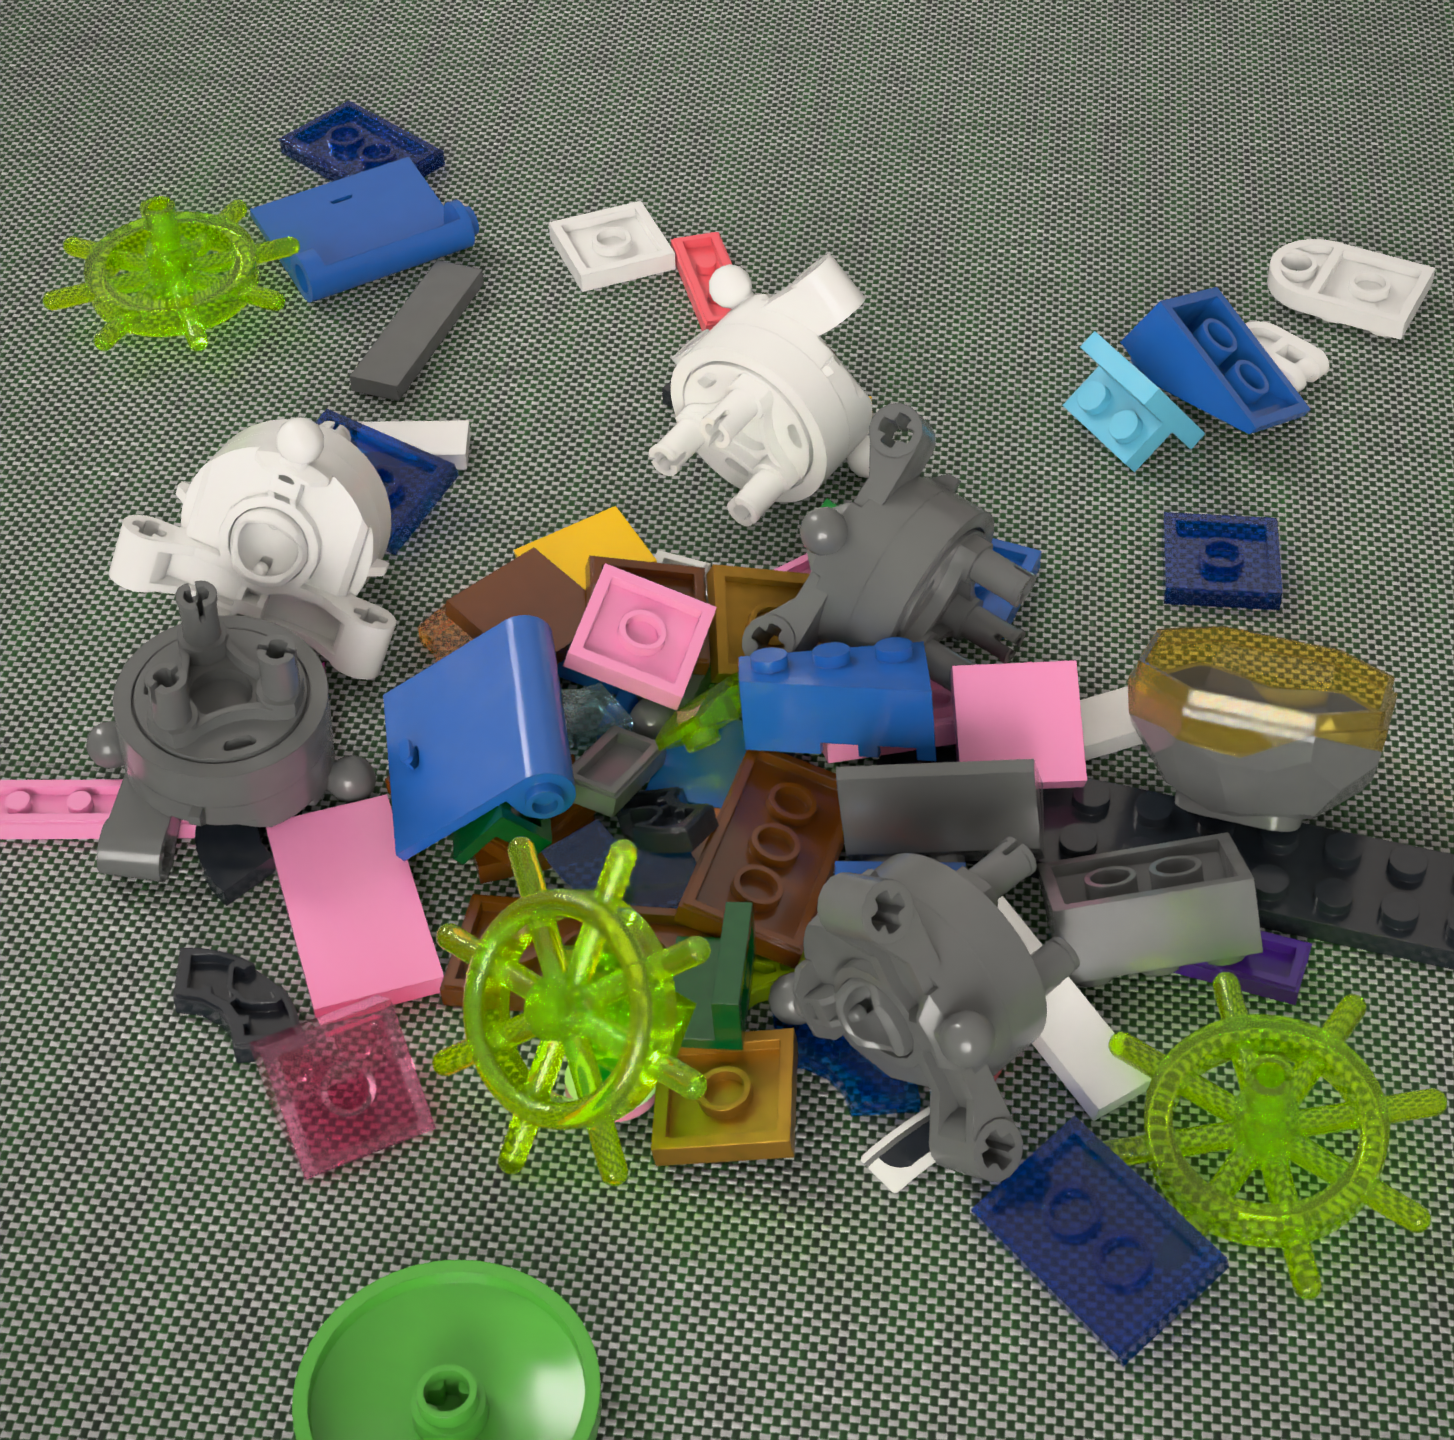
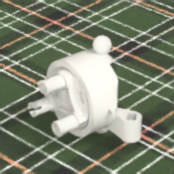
M827 254L817 260L789 286L772 297L770 294L755 295L752 292V281L748 272L740 266L729 264L716 269L709 280L710 295L718 305L731 310L711 330L706 329L699 333L672 357L676 367L671 378V399L677 424L657 444L649 449V456L654 458L651 462L657 471L666 476H674L680 471V468L697 452L714 471L741 489L728 502L727 508L735 521L743 526H751L760 519L774 502H796L811 496L846 458L851 471L859 477H869L870 438L868 434L872 420L871 399L820 336L848 318L863 304L866 298L831 254Z
M302 417L261 422L244 429L232 437L199 470L191 484L181 481L176 490V496L183 503L181 527L145 515H130L124 518L108 574L116 584L135 592L175 594L180 586L189 583L192 597L196 596L195 581H208L217 590L219 616H247L275 623L303 639L309 646L329 660L330 664L337 671L357 679H373L380 673L396 626V619L386 609L356 596L371 576H384L389 566L388 562L382 560L391 532V510L386 489L371 462L351 443L350 433L343 425L340 424L334 430L335 422L324 421L318 425L311 419Z

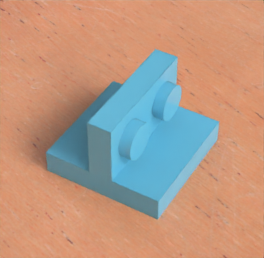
M1094 331L1080 346L1099 366L1062 406L1134 473L1171 433L1190 450L1206 434L1165 393L1097 332Z

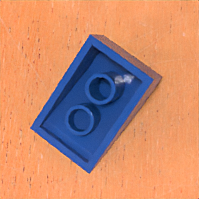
M1218 287L1160 301L1120 342L1131 356L1132 364L1157 387L1247 434L1303 417L1311 410Z

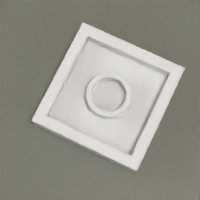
M641 201L549 222L550 239L582 292L676 269L675 252Z

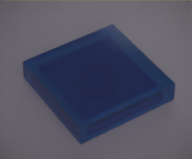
M1164 512L1162 524L1164 604L1280 610L1283 592L1277 518Z

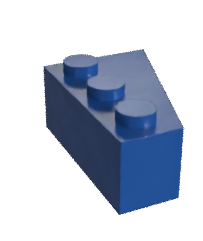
M890 637L878 641L875 645L849 647L844 643L829 642L814 647L812 651L788 653L781 648L769 647L756 650L750 656L739 657V690L745 750L821 754L824 750L823 743L858 745L859 757L878 758L881 754L880 746L916 748L917 760L936 761L932 689L924 641L912 642L903 637Z

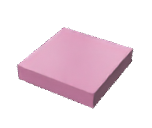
M605 563L563 666L677 711L717 607Z
M1076 660L952 666L950 680L957 762L1034 759L1043 782V789L1085 786L1087 773Z

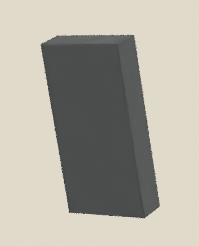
M611 726L572 764L576 787L574 803L613 818L664 765L667 745L621 727Z

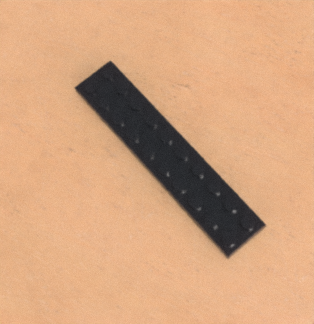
M936 747V761L917 760L916 750L881 755L876 765L957 762L956 750ZM1087 778L1084 787L1043 789L1045 859H1035L1036 865L1228 832L1254 877L1260 928L1454 970V854L1302 823L1298 830L1290 832L1261 829L1188 812L1175 804V796L1091 778ZM966 861V863H968V864H973V865H975L976 863L979 862V861ZM1037 867L1036 871L1029 877L1039 879Z

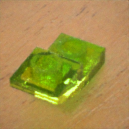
M739 671L696 696L673 713L662 726L655 739L659 751L685 745L687 752L693 753L721 740L722 737L719 729L739 718V714L742 713Z

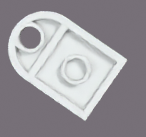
M1306 239L1286 244L1273 254L1270 260L1267 284L1269 291L1275 299L1293 310L1320 317L1327 322L1342 323L1364 329L1377 336H1389L1401 340L1432 286L1435 268L1331 240Z

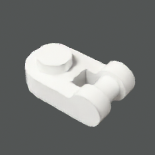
M1255 321L1245 323L1298 393L1305 388L1306 381L1314 382L1328 372L1329 360L1325 353L1316 346L1268 322Z

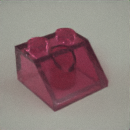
M375 995L249 1043L271 1108L305 1180L436 1129L390 998Z

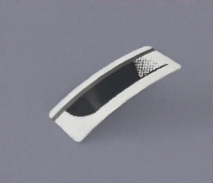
M930 1106L891 1131L861 1156V1162L893 1193H898L914 1178L936 1162L931 1156L929 1148Z

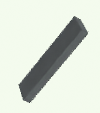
M436 260L351 373L350 383L352 391L399 401L483 286V270Z

